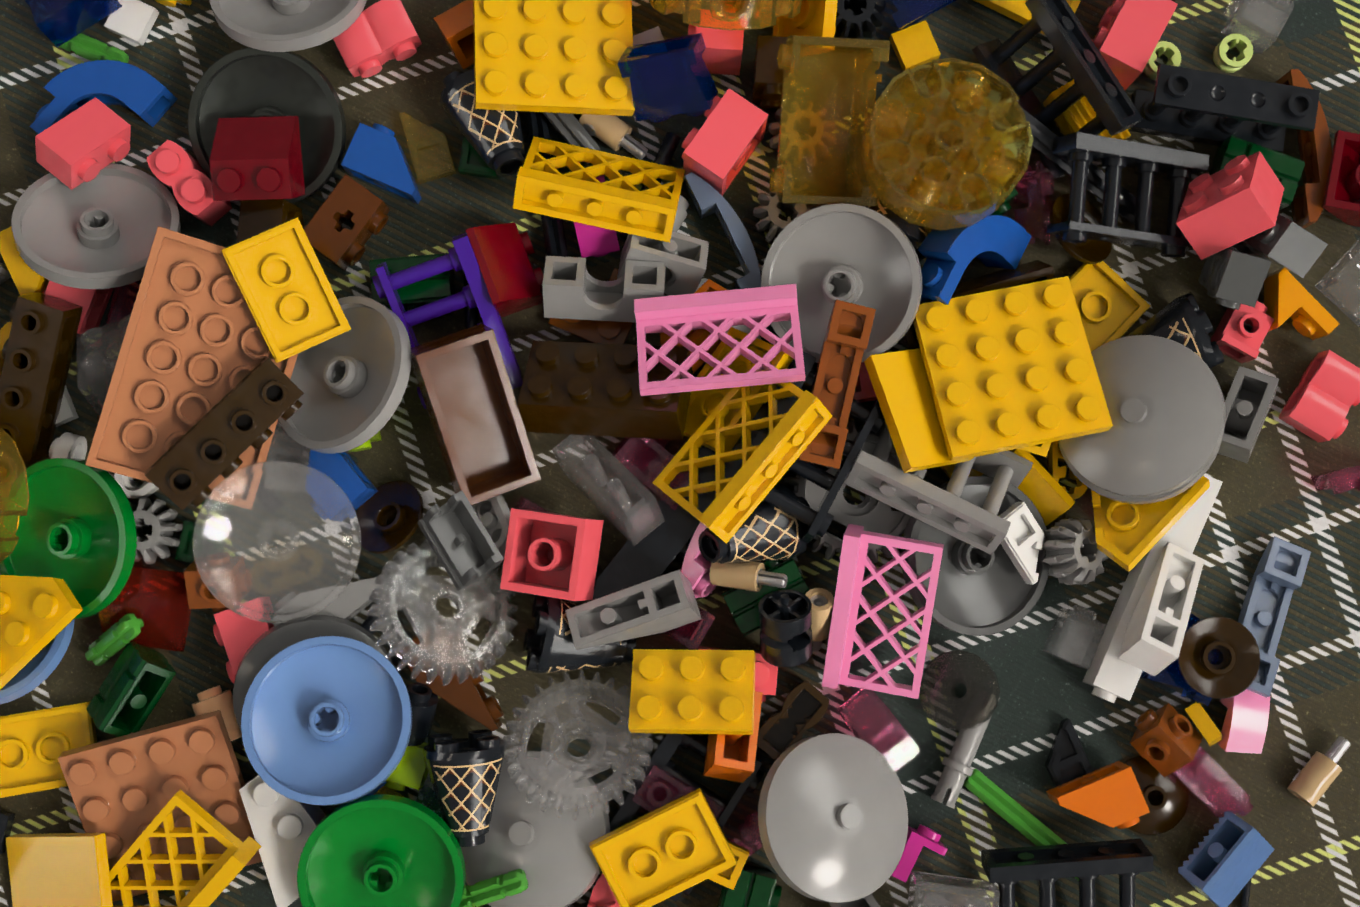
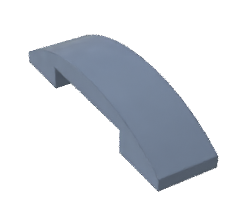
M692 172L685 175L684 186L700 218L702 219L713 213L716 214L745 273V276L736 280L735 289L761 287L760 269L753 244L734 209L705 180Z
M1275 536L1270 539L1258 563L1238 618V622L1244 625L1254 636L1260 652V666L1257 676L1247 690L1266 698L1271 695L1281 660L1276 658L1275 654L1292 594L1295 589L1302 586L1311 551Z

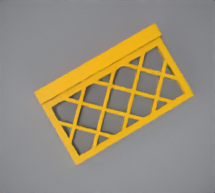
M533 136L523 167L520 166L517 174L513 209L670 243L685 169ZM539 152L555 155L556 157L545 159ZM580 162L592 163L593 166L584 168ZM567 166L572 172L561 174L557 169ZM619 170L628 171V172H631L632 174L627 175V176H622L618 171H619ZM605 175L610 180L601 183L595 177ZM660 178L673 182L662 185L656 179ZM643 183L649 189L639 191L634 185Z
M752 363L745 373H748L755 364ZM791 382L768 384V392L750 395L751 386L731 388L652 482L726 544L832 418L831 413L816 396L807 390H801ZM792 396L798 399L787 413L777 415V400ZM768 402L769 417L751 421V406ZM742 408V423L724 427V418L731 410ZM769 427V434L760 445L751 447V431ZM742 433V449L725 452V437ZM715 439V455L698 458V451L705 441ZM742 459V467L733 477L725 478V462ZM715 465L716 481L698 484V468ZM689 470V486L672 489L669 486L670 482L679 472ZM716 491V498L703 513L698 510V494ZM689 496V502L683 497Z
M180 789L109 871L111 890L121 891L123 906L113 905V907H209L261 848V845L250 836L242 842ZM176 806L190 817L191 827L174 826L172 811ZM166 837L168 854H152L149 838ZM176 837H193L196 854H179ZM204 837H214L227 849L223 854H206ZM127 864H143L145 880H129ZM154 864H170L172 880H156ZM181 864H197L200 880H183ZM131 890H147L150 906H134ZM158 890H174L177 906H160Z

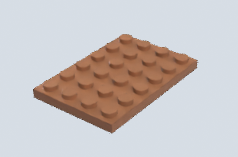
M160 226L157 227L85 465L151 482L145 476V472L265 357H268L291 379L298 354L278 363L275 362L221 253V250L226 247ZM278 419L269 427L273 434L258 449L255 450L250 445L239 456L243 463L229 477L225 479L220 474L209 485L213 491L207 498L249 509L252 508Z

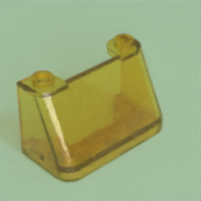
M790 35L787 38L786 44L779 45L778 68L783 69L778 159L777 168H772L770 174V191L777 194L778 201L782 203L827 205L844 203L859 206H877L879 186L871 185V177L867 175V172L875 173V164L870 163L876 85L877 82H882V74H875V72L880 67V61L889 62V40Z

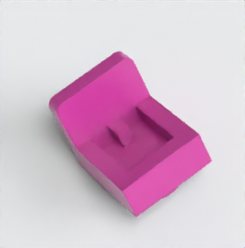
M922 824L919 825L917 830L908 826L904 852L891 876L906 883L923 846L945 856L948 848L939 841L942 835Z

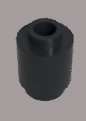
M412 683L406 686L412 707V729L408 746H419L424 743L425 738L431 733L438 696L432 692L429 686L422 683Z

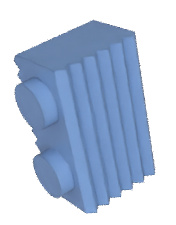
M1225 811L1224 817L1219 818V823L1214 824V829L1209 830V835L1203 836L1204 842H1198L1199 848L1193 849L1194 854L1188 855L1189 860L1183 861V866L1178 867V873L1217 907H1228L1275 850L1254 827L1232 812Z

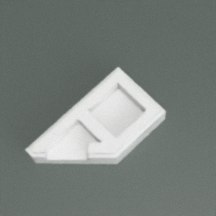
M1016 502L999 516L1011 522L1007 535L1000 544L1025 583L1034 585L1038 582L1039 574L1036 573L1039 550L1043 548L1044 532L1025 502Z

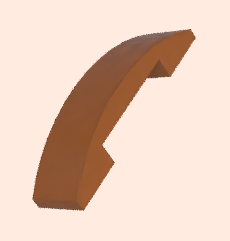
M1291 69L1276 81L1279 84L1313 89L1299 69ZM1320 101L1318 102L1315 129L1312 132L1297 129L1300 159L1305 161L1302 172L1304 185L1296 189L1293 201L1291 202L1293 222L1302 228L1317 222L1323 211L1322 206L1332 156L1329 128Z
M835 300L811 393L831 413L832 418L802 452L798 460L840 469L848 434L847 423L863 353L868 346L876 309Z

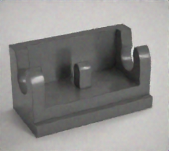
M463 491L452 495L448 502L441 507L438 504L432 506L417 523L458 591L492 574L504 559Z

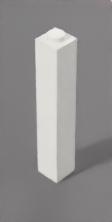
M1204 474L1203 476L1209 479L1210 487L1129 572L1083 679L1084 683L1094 687L1091 694L1111 703H1115L1116 698L1131 700L1143 670L1118 658L1127 625L1164 546L1170 542L1193 554L1223 483L1222 481Z

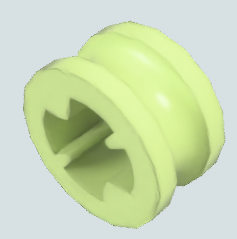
M1237 33L1226 36L1214 48L1213 61L1215 66L1226 73L1239 71L1251 60L1253 45L1242 34ZM1236 47L1240 54L1230 60L1226 52Z
M1158 42L1143 71L1150 79L1156 80L1158 66L1154 63L1157 59L1156 53H1158V57L1164 54L1168 58L1165 65L1179 67L1181 53L1178 47L1171 42Z

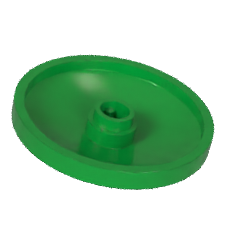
M52 458L37 462L25 469L15 478L4 494L0 503L1 575L64 579L83 608L74 618L80 619L92 616L105 609L117 598L126 585L136 556V524L126 494L107 471L85 465L86 460Z
M388 794L363 796L344 803L327 814L308 838L300 856L297 872V886L302 907H459L466 880L465 862L461 847L445 821L419 802Z

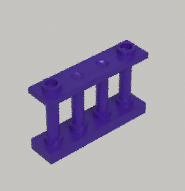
M467 233L453 237L454 247L448 249V254L390 274L386 261L377 265L376 272L378 275L372 277L375 289L380 299L387 297L392 311L403 322L408 332L411 348L419 345L412 326L467 306L470 309L478 307L483 322L477 323V325L484 324L494 330L512 389L522 386L524 379L501 317L490 298ZM455 269L456 272L464 271L469 285L463 286V291L405 311L397 289ZM418 386L417 392L424 409H427L420 387Z

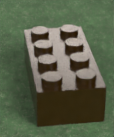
M533 340L517 405L527 432L683 440L691 392L641 396L639 390L637 345ZM651 345V346H653V347H654L655 349H657V350H659V349L662 347V346ZM675 346L666 356L680 366L690 356V353L685 347ZM647 353V360H648V359L651 358L652 356H650V355ZM659 362L648 373V382L666 380L673 371ZM691 367L687 372L693 375V370Z

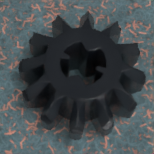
M838 0L835 33H841L839 42L844 44L848 36H851L853 42L858 45L861 44L863 35L869 39L875 37L877 32L875 27H881L885 20L884 15L881 14L886 7L885 0ZM853 7L854 13H859V15H853L852 10L847 8Z

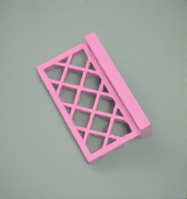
M796 284L634 299L639 390L641 396L806 381ZM791 320V329L781 339L766 329L772 322ZM745 325L751 329L741 342H738L725 332L731 326ZM705 329L711 335L700 346H697L685 337L691 330ZM664 332L671 337L659 350L646 342V334ZM759 335L774 345L762 358L747 348ZM719 339L733 349L721 362L707 353ZM792 339H793V347L788 344ZM678 343L692 352L680 366L666 356ZM783 351L795 359L796 368L778 370L770 362ZM647 353H648L650 356H652V357L649 358L648 360H647ZM740 355L755 364L748 373L737 374L728 367ZM700 358L714 368L706 377H694L687 371ZM659 362L673 371L666 380L648 382V373Z
M848 524L843 536L822 687L838 689V685L841 684L914 699L919 698L944 544L864 531V526ZM869 543L886 546L894 558L877 569L867 556ZM897 548L906 549V550H905L904 552L900 553ZM916 551L934 554L932 567L917 576L905 560V558ZM899 563L911 581L894 591L882 574ZM865 567H867L871 574L864 578ZM930 577L927 589L923 581ZM876 579L888 596L874 606H871L862 595V587ZM917 586L926 598V605L911 614L899 597ZM893 601L905 619L888 629L876 612ZM861 605L865 612L858 616L859 606ZM924 615L921 627L916 619ZM870 617L882 634L866 644L856 632V626ZM910 624L920 636V641L905 651L893 634ZM887 639L899 656L882 666L870 649ZM855 642L858 645L859 649L853 652V646ZM918 652L915 664L910 657ZM863 654L876 669L867 677L849 674L851 662ZM904 661L914 674L912 686L895 683L888 671Z

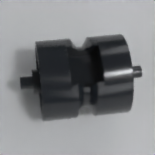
M789 589L776 590L766 594L758 605L759 627L761 629V656L768 663L778 667H794L806 662L811 657L813 651L811 629L812 603L810 599L799 591Z

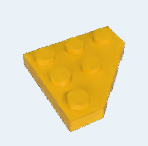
M1202 476L1193 486L1177 496L1149 504L1122 503L1106 498L1091 490L1097 549L1130 572L1210 487L1209 479Z
M0 575V690L83 610L64 579Z

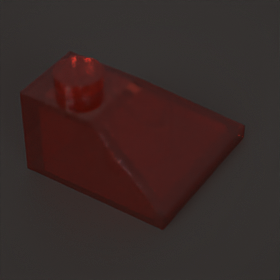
M133 565L130 577L121 593L109 606L98 612L102 632H106L111 626L119 622L124 615L134 613L136 618H142L144 626L141 628V633L133 640H130V642H135L145 647L184 652L191 614L184 573L181 571Z

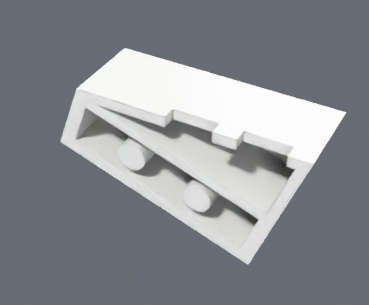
M257 775L239 789L255 841L261 845L259 854L276 906L288 907L299 898L297 872L303 848L313 830L326 815L319 805L301 803L279 794Z

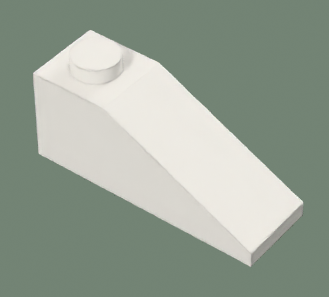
M1170 542L1164 546L1127 625L1118 656L1119 659L1152 676H1156L1179 658L1204 559Z

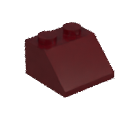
M298 116L218 119L209 160L213 201L293 199L305 195Z
M1338 130L1335 134L1322 208L1347 225L1360 227V134Z
M515 222L466 229L492 303L502 318L543 303V294L541 292L543 291V273L540 267L532 268L528 255L535 253L527 231L519 233Z

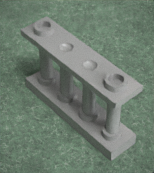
M884 421L882 425L885 427L872 455L861 450L844 484L992 555L1007 535L1011 522L997 516L1008 485L1010 483L1018 488L1032 468L1033 462L1020 457L1012 451L974 457L970 461L956 463L948 485L943 490L923 480L927 469L903 473L902 469L887 463L894 444ZM971 469L994 478L982 508L960 498Z

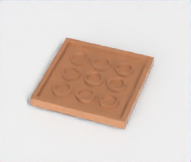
M220 710L64 751L58 757L85 833H105L109 871L180 789L242 842L248 836L255 840L239 789L245 786V782ZM176 806L172 811L174 826L191 827L190 817ZM166 837L149 838L152 854H168ZM176 837L179 854H196L193 837ZM204 837L206 854H223L227 849L214 837ZM259 850L246 866L262 862ZM127 864L129 880H145L143 864ZM154 864L156 880H172L170 864ZM181 864L183 880L200 879L197 864ZM111 890L112 902L122 900L120 890ZM131 890L132 897L148 893L147 890Z

